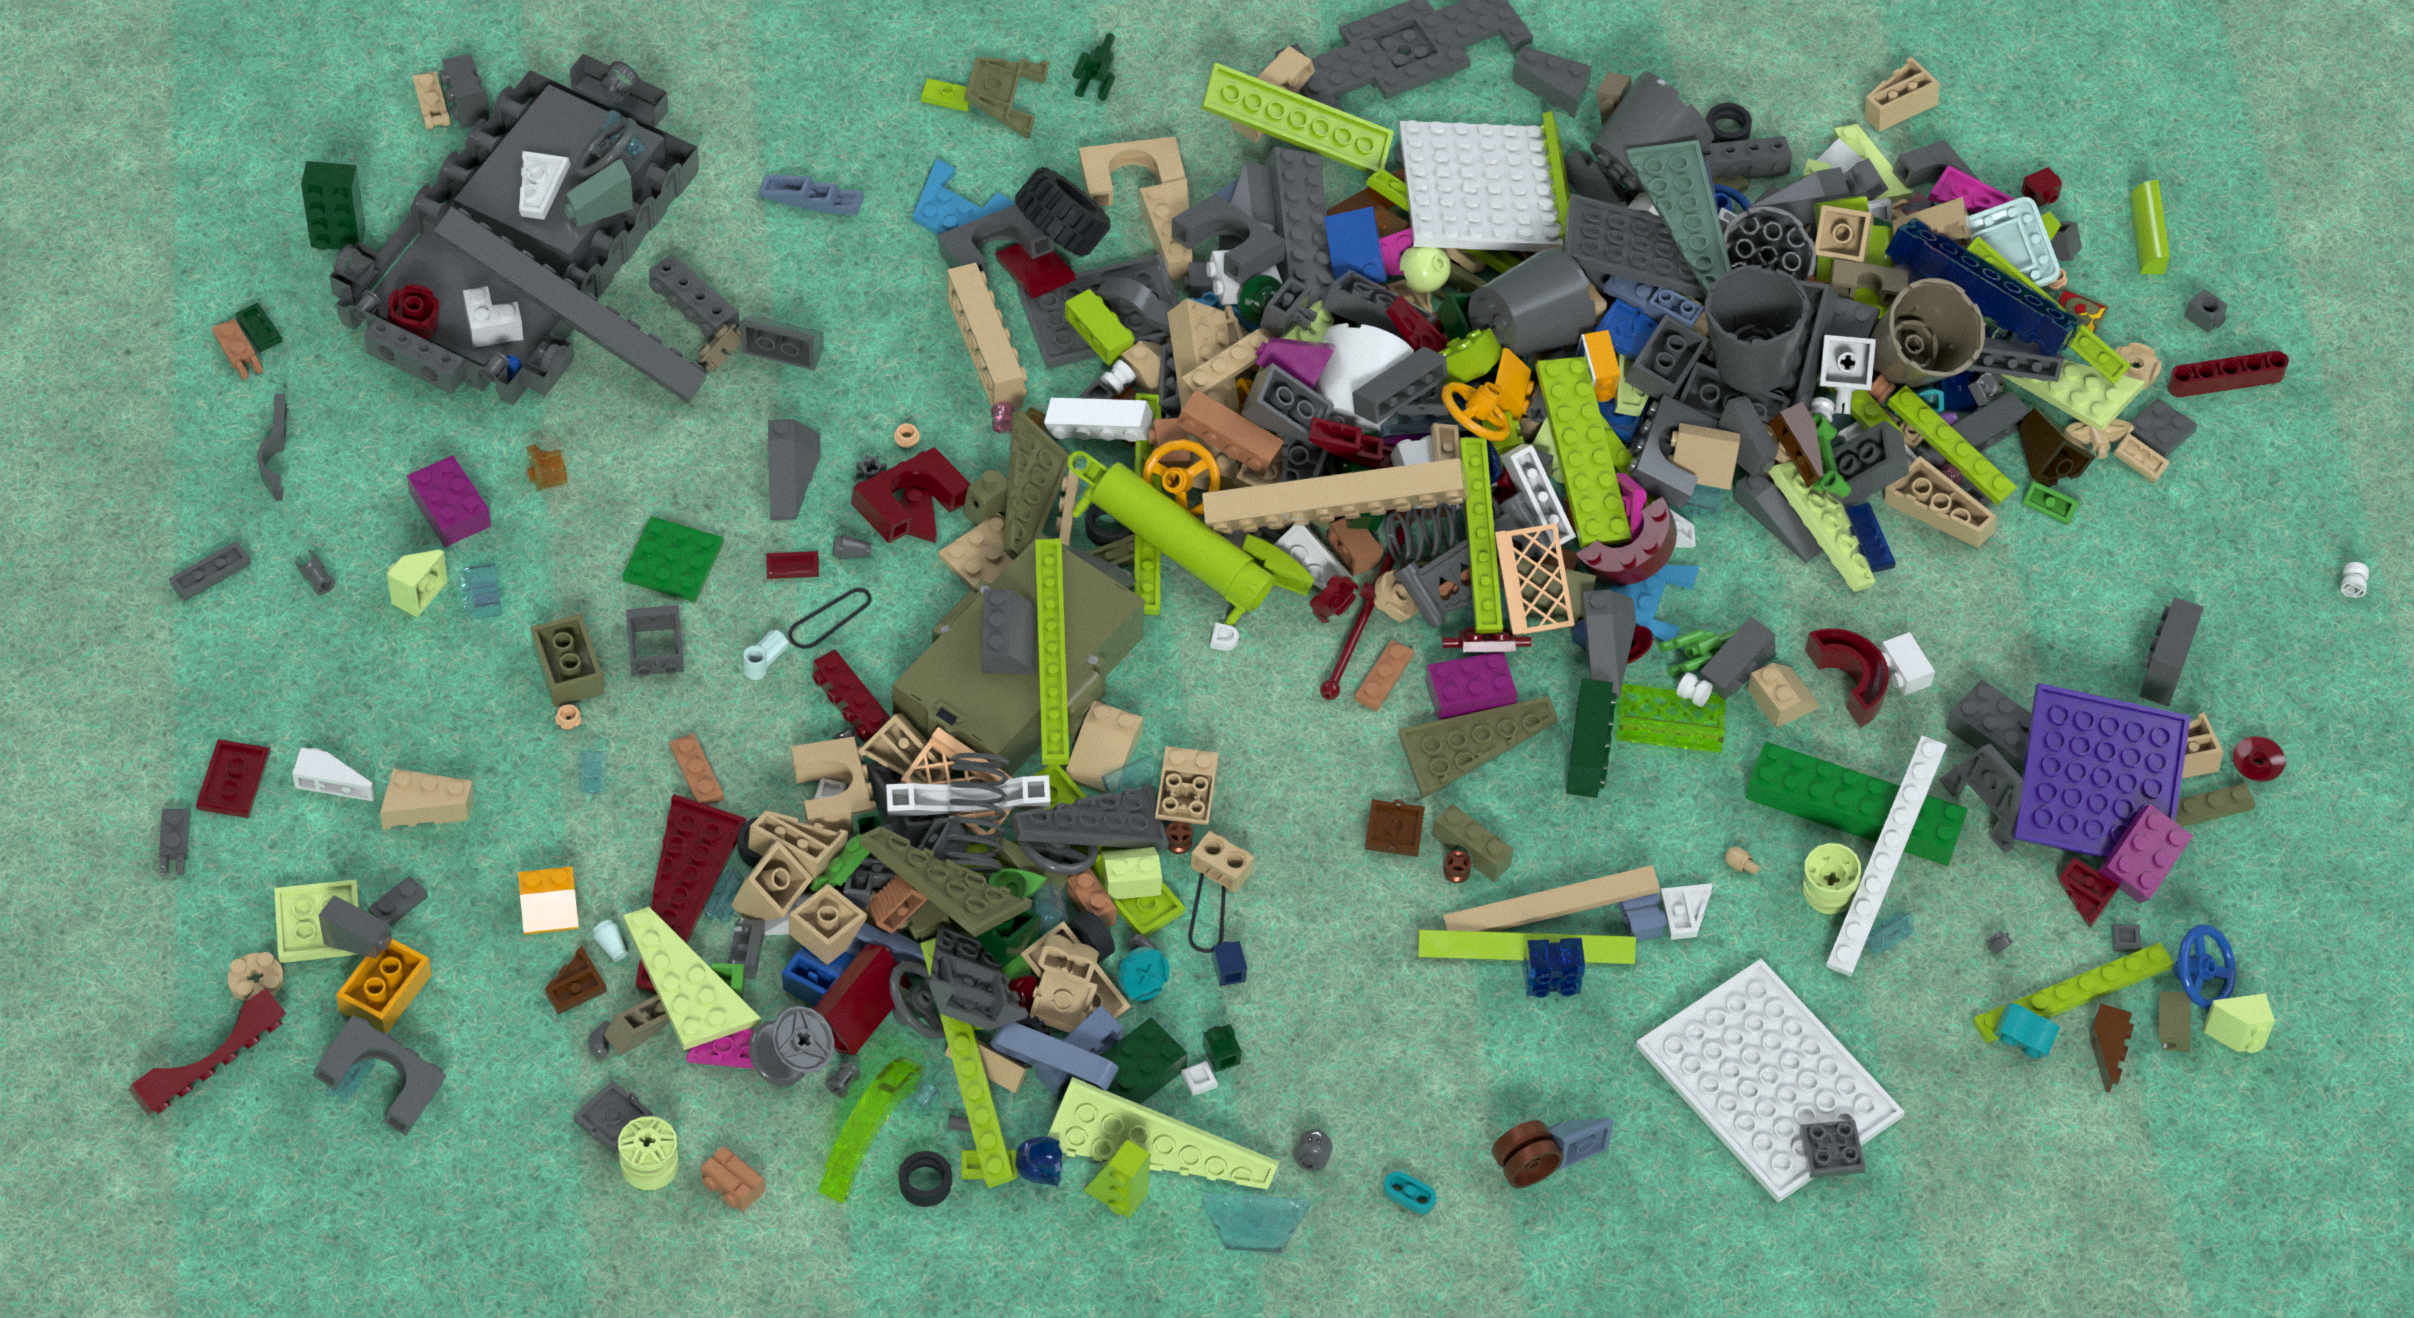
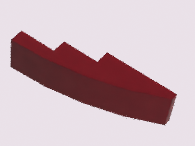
M1316 417L1311 418L1308 441L1330 453L1371 469L1394 467L1390 457L1394 447L1385 446L1384 439L1361 434L1362 428Z

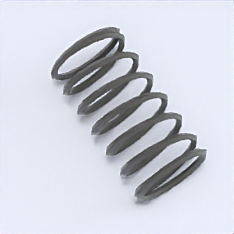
M1491 495L1497 519L1503 514L1497 500ZM1439 503L1436 515L1432 508H1423L1421 519L1413 508L1407 511L1405 520L1399 512L1391 511L1386 520V540L1394 561L1400 566H1404L1413 560L1417 562L1420 558L1425 561H1431L1435 555L1439 557L1443 554L1437 552L1439 534L1448 550L1454 546L1455 532L1459 541L1462 542L1464 539L1457 522V505H1452L1451 512L1446 503ZM1462 503V504H1459V505L1461 506V509H1462L1463 514H1464L1465 527H1466L1465 506H1464V503ZM1441 507H1444L1448 516L1450 543H1448L1442 527ZM1426 510L1429 511L1433 521L1434 546L1429 538L1426 527ZM1410 513H1413L1417 522L1419 533L1418 548L1411 532ZM1395 516L1398 517L1404 530L1406 556L1401 551L1397 541L1394 526ZM1424 538L1432 551L1430 556L1422 555ZM1392 541H1393V544H1394V546H1395V549H1396L1397 553L1400 555V557H1401L1404 561H1400V560L1398 559V557H1397V555H1396V553H1395V551H1394V548H1393V545H1392ZM1411 547L1416 553L1414 559H1410Z
M954 754L950 758L955 762L950 766L952 769L983 771L1001 776L1003 779L983 783L951 781L949 783L951 787L984 789L1002 796L988 800L950 799L948 803L959 806L984 807L1001 814L982 818L950 816L947 818L948 822L979 824L995 828L1000 832L975 836L948 834L946 838L954 841L984 843L999 849L983 853L946 852L944 855L947 858H958L951 861L959 865L988 866V868L965 867L976 873L999 872L1003 866L999 861L989 857L1002 853L1004 848L998 842L990 839L998 838L1005 833V830L1000 825L993 823V821L1002 819L1007 813L1001 807L993 804L1004 801L1007 798V794L994 786L1002 785L1009 779L1004 772L997 769L1006 766L1010 761L1003 756L994 754ZM960 758H982L1001 762H977Z

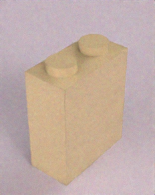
M1680 423L1678 432L1673 431L1671 446L1675 447L1674 455L1669 454L1668 461L1674 466L1698 477L1696 484L1731 490L1740 444V433Z

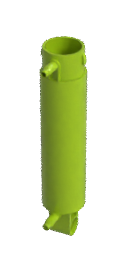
M1083 451L1073 452L1069 456V469L1089 484L1072 512L1075 518H1079L1091 502L1234 605V609L1224 623L1226 625L1233 626L1246 611L1252 613L1266 598L1275 583L1276 577L1256 564L1254 558L1217 531H1213L1211 527H1208L1203 521L1121 462H1117L1108 469ZM1081 458H1085L1087 460L1086 467L1082 470H1076V462Z

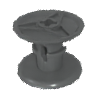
M803 1006L788 1008L776 1020L766 1021L755 1029L749 1044L750 1059L759 1076L770 1084L782 1087L797 1083L807 1073L821 1070L828 1064L834 1051L833 1033L825 1018L815 1010Z

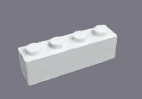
M1051 398L1044 424L1051 437L1057 439L1079 438L1088 440L1090 438L1106 441L1120 439L1134 442L1137 440H1147L1153 413L1147 401Z
M1521 444L1501 455L1500 457L1517 492L1521 491L1526 499L1524 504L1537 525L1557 523L1561 545L1575 538L1573 529L1533 445ZM1552 530L1543 531L1542 533L1551 545L1554 541Z

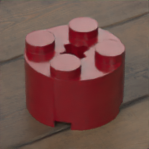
M405 285V288L399 291L397 288L388 299L387 322L429 341V338L435 334L438 328V298L434 297L433 292L429 288L422 285Z

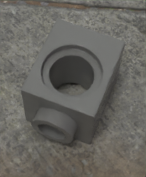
M2202 289L2189 302L2185 318L2209 333L2215 327L2220 328L2227 317L2225 312L2228 304L2206 289Z

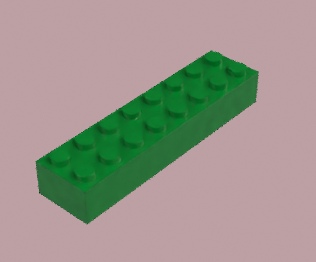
M1765 741L1749 781L1745 799L1877 843L1900 786ZM1927 795L1903 852L1949 867L1968 808Z

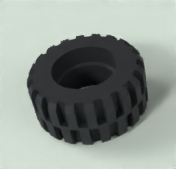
M1047 167L1036 169L1015 195V204L1018 206V209L1037 229L1065 250L1080 257L1089 255L1110 230L1111 221L1108 215L1105 214V211L1084 191L1079 189L1078 186Z

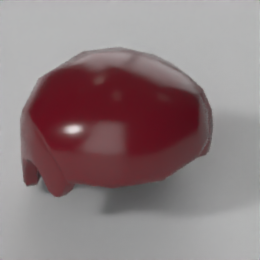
M1032 975L1014 977L1010 980L1008 987L1011 991L1017 992L1020 998L1018 1005L1026 1008L1028 1014H1030L1035 999L1033 993L1036 986L1039 987V982Z

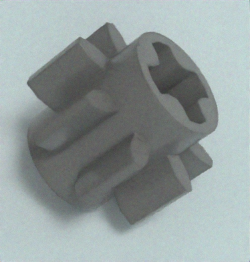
M865 455L863 462H856V468L859 470L856 472V479L862 478V481H866L876 476L879 472L886 471V463L880 464L878 455L875 458Z

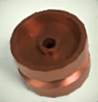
M1531 1120L1510 1129L1494 1143L1491 1150L1497 1164L1504 1168V1176L1510 1186L1514 1188L1529 1187L1546 1179L1556 1171L1564 1159L1557 1143L1551 1140V1133L1547 1126L1540 1120Z

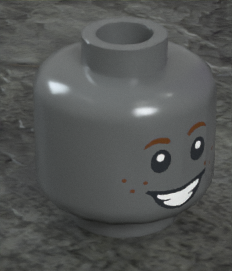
M1320 1130L1305 1131L1298 1138L1293 1151V1158L1304 1170L1319 1171L1325 1168L1333 1150L1332 1142Z

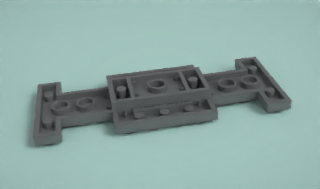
M1409 0L1339 27V34L1347 45L1312 58L1315 72L1299 92L1304 97L1344 112V109L1336 99L1338 96L1371 84L1373 88L1377 87L1385 99L1470 67L1471 60L1463 51V48L1500 34L1509 48L1515 50L1533 43V35L1507 0H1463L1437 11L1432 8L1427 0ZM1298 43L1290 46L1306 56ZM1287 47L1276 51V57L1280 52L1284 51ZM1401 50L1408 51L1410 54L1405 56L1403 54H1399L1398 52Z

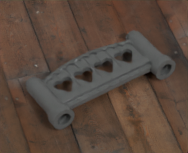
M1521 491L1499 504L1504 514L1494 520V532L1538 526L1524 504L1526 499ZM1541 532L1536 541L1549 548L1550 544ZM1531 533L1528 535L1533 538L1536 533ZM1523 535L1512 537V540L1521 544V553H1523L1530 540ZM1467 538L1422 568H1419L1415 560L1393 573L1398 583L1402 582L1423 618L1432 628L1446 621L1444 618L1445 613L1473 604L1471 583L1467 587L1461 584V563L1470 567ZM1533 543L1525 555L1530 559L1533 556L1541 559L1546 551ZM1514 553L1515 560L1517 561L1520 556ZM1500 565L1498 566L1499 589L1503 587ZM1439 577L1458 586L1457 594H1450L1446 601L1442 600L1439 596Z

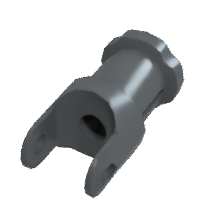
M308 550L313 556L312 560L304 567H301L297 561H295V564L303 577L311 581L314 586L313 590L317 595L326 594L334 588L336 581L333 576L326 573L325 566L313 551Z

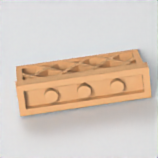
M1557 523L1495 532L1512 635L1519 637L1525 634L1575 626ZM1552 530L1554 541L1549 548L1536 541L1541 532ZM1536 533L1533 538L1528 534ZM1523 535L1530 540L1523 553L1513 547V536ZM1533 543L1546 551L1538 563L1525 555ZM1554 545L1556 549V554L1551 551ZM1514 552L1520 556L1517 561L1515 560ZM1548 554L1558 560V567L1553 574L1540 566ZM1522 558L1535 566L1528 578H1525L1517 571V565ZM1537 569L1550 577L1542 589L1529 581ZM1558 571H1560L1561 580L1555 576ZM1519 578L1524 581L1521 587L1519 583ZM1553 579L1561 584L1563 592L1558 599L1545 592V589ZM1526 584L1540 592L1532 604L1522 598L1521 591ZM1542 594L1554 602L1547 615L1534 607ZM1563 596L1565 600V605L1560 602ZM1523 603L1529 607L1526 612L1524 611ZM1559 605L1567 611L1568 621L1557 623L1549 616L1555 607ZM1531 609L1544 617L1539 626L1527 628L1526 616ZM1546 620L1552 623L1548 625H1543Z
M938 727L900 782L903 784L914 783L909 779L914 772L924 770L928 782L925 784L949 785L951 781L993 782L1001 780L1003 777L983 771H964L965 778L950 780L948 767L955 763L950 758L958 753L976 752ZM931 748L942 755L943 763L928 765L926 755ZM960 758L968 761L989 762L982 758ZM922 761H924V765H923V766H919L920 763H921ZM944 768L946 780L931 782L929 770ZM1006 774V776H1007L1009 779H1014V778H1012L1011 776H1009L1008 774ZM1004 810L1007 813L1005 817L993 821V823L1001 826L1012 810ZM985 811L978 813L972 812L971 814L961 815L960 813H950L948 815L979 818L986 816H995L1001 813L997 811ZM961 823L977 835H988L997 831V829L991 828L987 833L978 824Z

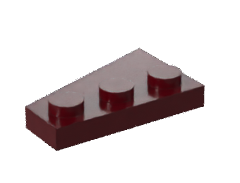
M1401 294L1393 300L1385 311L1414 352L1422 347L1437 353L1448 348L1446 344L1450 341Z

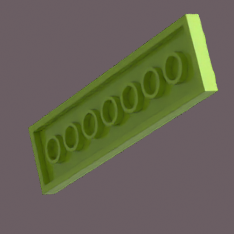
M1216 62L1211 67L1200 108L1370 174L1385 168L1394 133L1393 130Z
M1585 357L1537 361L1535 368L1580 548L1587 547L1596 540H1599L1603 545L1629 543L1632 536Z
M1049 765L1033 775H1049L1050 808H1043L1044 810L1054 808L1055 804L1064 803L1069 805L1074 804L1077 799L1087 798L1059 765ZM1070 844V848L1087 856V845ZM1098 846L1099 853L1091 870L1105 891L1101 852L1133 848ZM1163 882L1161 895L1111 900L1117 908V913L1136 934H1142L1146 938L1185 913V906Z

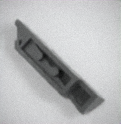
M1576 149L1565 160L1568 182L1581 196L1606 203L1626 201L1627 206L1631 204L1618 180L1615 181L1606 172L1607 169L1601 163L1594 161L1591 154Z

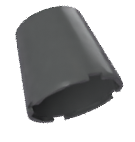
M1647 71L1638 76L1590 145L1596 158L1607 169L1608 175L1615 181L1621 182L1636 194L1645 192L1627 161L1626 149L1699 140L1702 151L1714 139L1710 126L1692 104L1687 107L1677 97L1679 92L1660 77Z
M1557 248L1541 250L1480 286L1472 293L1469 300V320L1472 330L1480 329V331L1491 328L1502 349H1509L1517 357L1578 345L1581 335L1592 333L1595 325L1594 300L1590 301L1586 288V286L1590 285L1588 279L1578 263L1566 252Z
M1749 265L1724 273L1710 286L1705 300V313L1717 372L1727 385L1736 390L1747 393L1771 391L1782 385L1792 371L1808 314L1807 294L1802 285L1793 276L1779 269L1772 271L1762 269V265Z

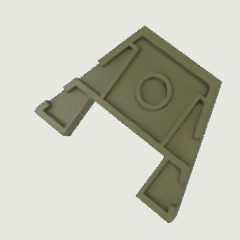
M976 57L964 100L1020 135L1029 138L1036 116L1011 109L1020 77L1044 83L1050 62L1030 63V60L1007 62L1003 58Z

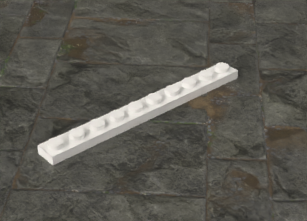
M1921 736L1826 965L1827 968L1852 977L1942 760L1946 744Z

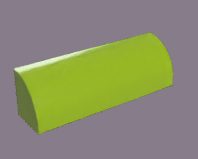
M2151 180L2135 187L2129 197L2140 274H2165L2170 254L2159 180Z

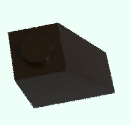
M2035 407L2019 425L2030 475L2033 479L2047 487L2057 485L2059 479L2067 476L2070 479L2080 477L2096 458L2092 452L2054 419Z

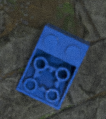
M803 946L796 952L782 972L783 990L816 1006L856 957L843 952L830 964L826 965Z

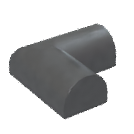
M865 858L846 880L843 896L859 909L865 908L869 905L873 887L883 888L887 886V883H890V880L894 879L897 873L878 859Z

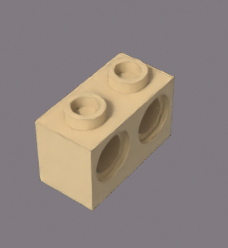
M1209 831L1191 853L1190 867L1236 893L1252 873L1254 857L1247 850L1229 843L1225 837Z

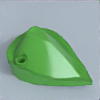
M1010 868L993 872L988 882L997 888H1000L1002 885L1011 889L1010 894L1022 900L1024 896L1030 898L1047 878L1032 872Z

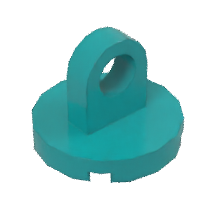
M1148 946L1140 947L1130 952L1126 957L1118 961V982L1121 990L1128 997L1138 1001L1151 1000L1159 995L1163 990L1161 987L1164 982L1167 983L1169 978L1170 966L1167 958L1157 949Z

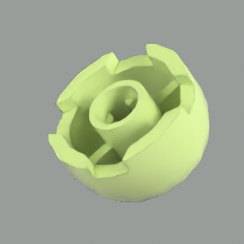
M1412 246L1406 249L1401 257L1400 271H1404V276L1408 281L1405 283L1410 289L1418 293L1435 291L1446 283L1450 275L1451 263L1446 251L1442 248Z

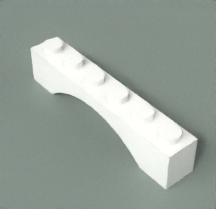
M1049 775L1008 779L1004 784L994 786L1007 794V798L1004 801L993 804L1001 807L1003 810L1050 808ZM918 783L886 785L888 817L995 811L978 806L951 805L948 801L950 799L988 800L1002 796L984 789L956 788L950 785Z

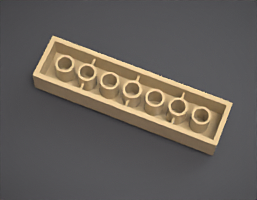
M1187 298L1167 312L1181 410L1191 397V394L1180 383L1181 378L1230 347L1225 311ZM1235 376L1206 394L1241 415ZM1186 432L1189 441L1199 443L1213 455L1220 471L1221 485L1219 491L1241 488L1233 484L1242 466V462L1230 458L1225 452L1215 446L1208 445L1203 439L1193 433ZM1189 451L1191 467L1202 460V458L1196 453ZM1206 469L1193 478V487L1209 491L1211 483L1209 469Z

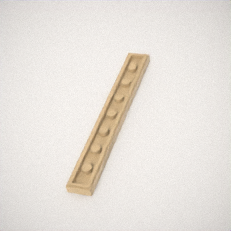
M1651 865L1443 915L1446 930L1496 932L1659 893L1660 887L1654 867Z

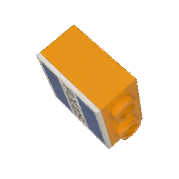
M1609 330L1582 334L1576 357H1585L1596 399L1599 402H1606L1615 397L1621 376Z

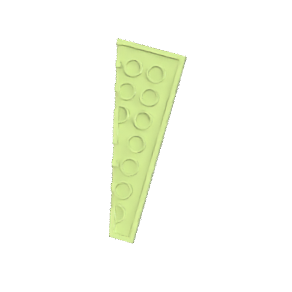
M1074 1077L1071 1078L1042 1147V1151L1047 1153L1050 1150L1067 1153L1066 1156L1075 1157V1155L1092 1157L1093 1160L1102 1162L1103 1159L1108 1160L1113 1156L1126 1140H1129L1151 1153L1150 1170L1161 1172L1162 1170L1180 1172V1175L1185 1176L1193 1174L1205 1176L1209 1180H1216L1217 1178L1235 1181L1238 1185L1262 1189L1269 1188L1279 1164L1277 1160Z

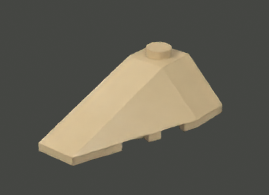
M1064 921L1020 954L1033 972L1041 979L1045 969L1038 965V961L1047 935H1060L1070 940L1073 944H1081ZM1096 963L1090 981L1098 983V987L1091 1004L1093 1006L1091 1012L1093 1013L1102 1005L1116 1019L1131 1008V1006Z

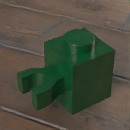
M1231 1024L1222 1027L1214 1026L1203 1033L1202 1046L1215 1073L1241 1063V1049Z

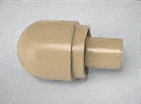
M1734 846L1726 851L1725 861L1730 867L1743 873L1747 870L1753 875L1759 872L1760 866L1753 862V857L1744 849Z

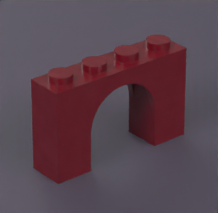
M933 447L918 453L907 461L899 462L895 467L879 472L876 476L856 484L853 488L851 505L890 543L909 533L912 519L910 513L894 498V492L906 488L907 485L930 491L932 496L950 513L964 506L967 489L971 484Z

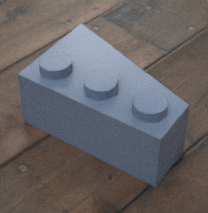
M1100 1005L1063 1042L1100 1056L1122 1039L1123 1027ZM1037 1067V1079L1057 1100L1063 1097L1068 1088V1079Z

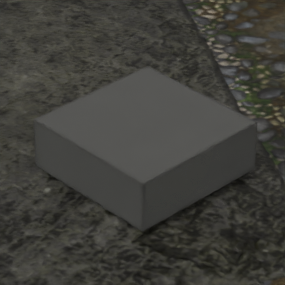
M2112 925L2113 951L2137 952L2141 950L2140 925Z

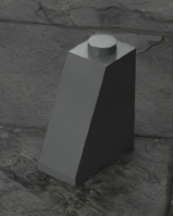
M1746 395L1728 400L1717 429L1740 433L1736 463L1752 476L1769 472L1774 466L1778 450L1753 404Z
M335 895L318 915L323 942L329 947L377 958L381 951H385L391 944L392 937L389 923Z

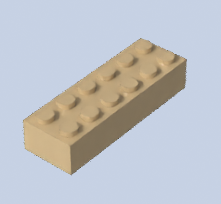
M977 263L948 269L947 301L993 413L998 414L1023 407V397L1027 395L1024 381H1027L1026 372L1023 366L1019 367L1018 353L1016 348L1010 345L1011 338L1008 329L1002 326L1001 311L994 307V295L992 290H987V280L984 271H979Z

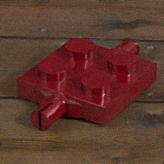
M1475 626L1465 627V630H1458V637H1442V648L1462 649L1463 652H1516V647H1531L1532 645L1531 636H1513L1511 631L1506 630L1504 626L1502 633H1475Z

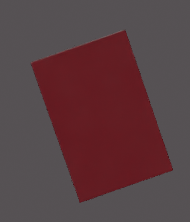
M1017 243L995 253L996 260L1022 286L1032 299L1076 280L1075 273L1054 251L1032 259L1025 249Z
M218 739L196 803V809L249 818L271 753L270 748Z

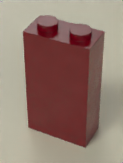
M866 944L813 1008V1010L825 1018L831 1027L834 1037V1049L838 1053L855 1055L895 1007L890 996L889 979L892 969L898 964L893 959L892 952L883 945ZM905 972L901 976L900 986L908 990L912 983L907 978Z

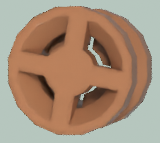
M1880 373L1872 381L1871 390L1867 392L1876 398V402L1881 405L1894 391L1896 385L1886 381L1885 375Z

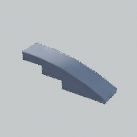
M766 175L759 191L760 197L817 212L855 216L858 215L865 198L860 190H839L836 183H814L811 176Z

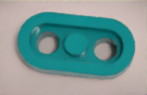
M1400 1171L1392 1172L1385 1178L1384 1193L1389 1199L1418 1214L1430 1213L1435 1208L1437 1196L1432 1187ZM1399 1186L1402 1190L1395 1191L1393 1187ZM1423 1199L1427 1203L1420 1204L1417 1202V1200Z

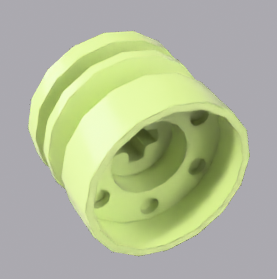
M1834 843L1817 846L1809 853L1804 867L1803 895L1813 909L1824 914H1838L1850 908L1860 883L1861 863L1858 856L1850 848Z
M648 1116L632 1120L622 1129L618 1137L620 1169L624 1179L633 1187L642 1190H656L670 1183L675 1178L679 1169L677 1136L672 1126L663 1119Z

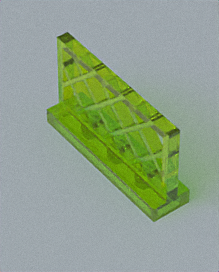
M1622 684L1616 740L1721 753L1725 736L1726 700L1719 695L1710 694L1707 702L1702 707L1693 704L1685 708L1679 703L1680 701L1686 700L1692 704L1693 702L1689 698L1683 699L1679 697L1677 690ZM1626 693L1637 694L1640 699L1633 702L1626 696ZM1662 697L1667 702L1659 705L1653 699ZM1647 703L1653 710L1645 713L1639 707ZM1708 703L1719 704L1720 708L1712 712L1705 705ZM1673 706L1679 713L1671 716L1665 710ZM1698 709L1706 715L1699 720L1691 714ZM1633 711L1639 717L1627 716L1626 714ZM1659 714L1665 720L1652 719V717ZM1685 717L1691 723L1678 722V720ZM1711 720L1717 726H1710L1704 724Z

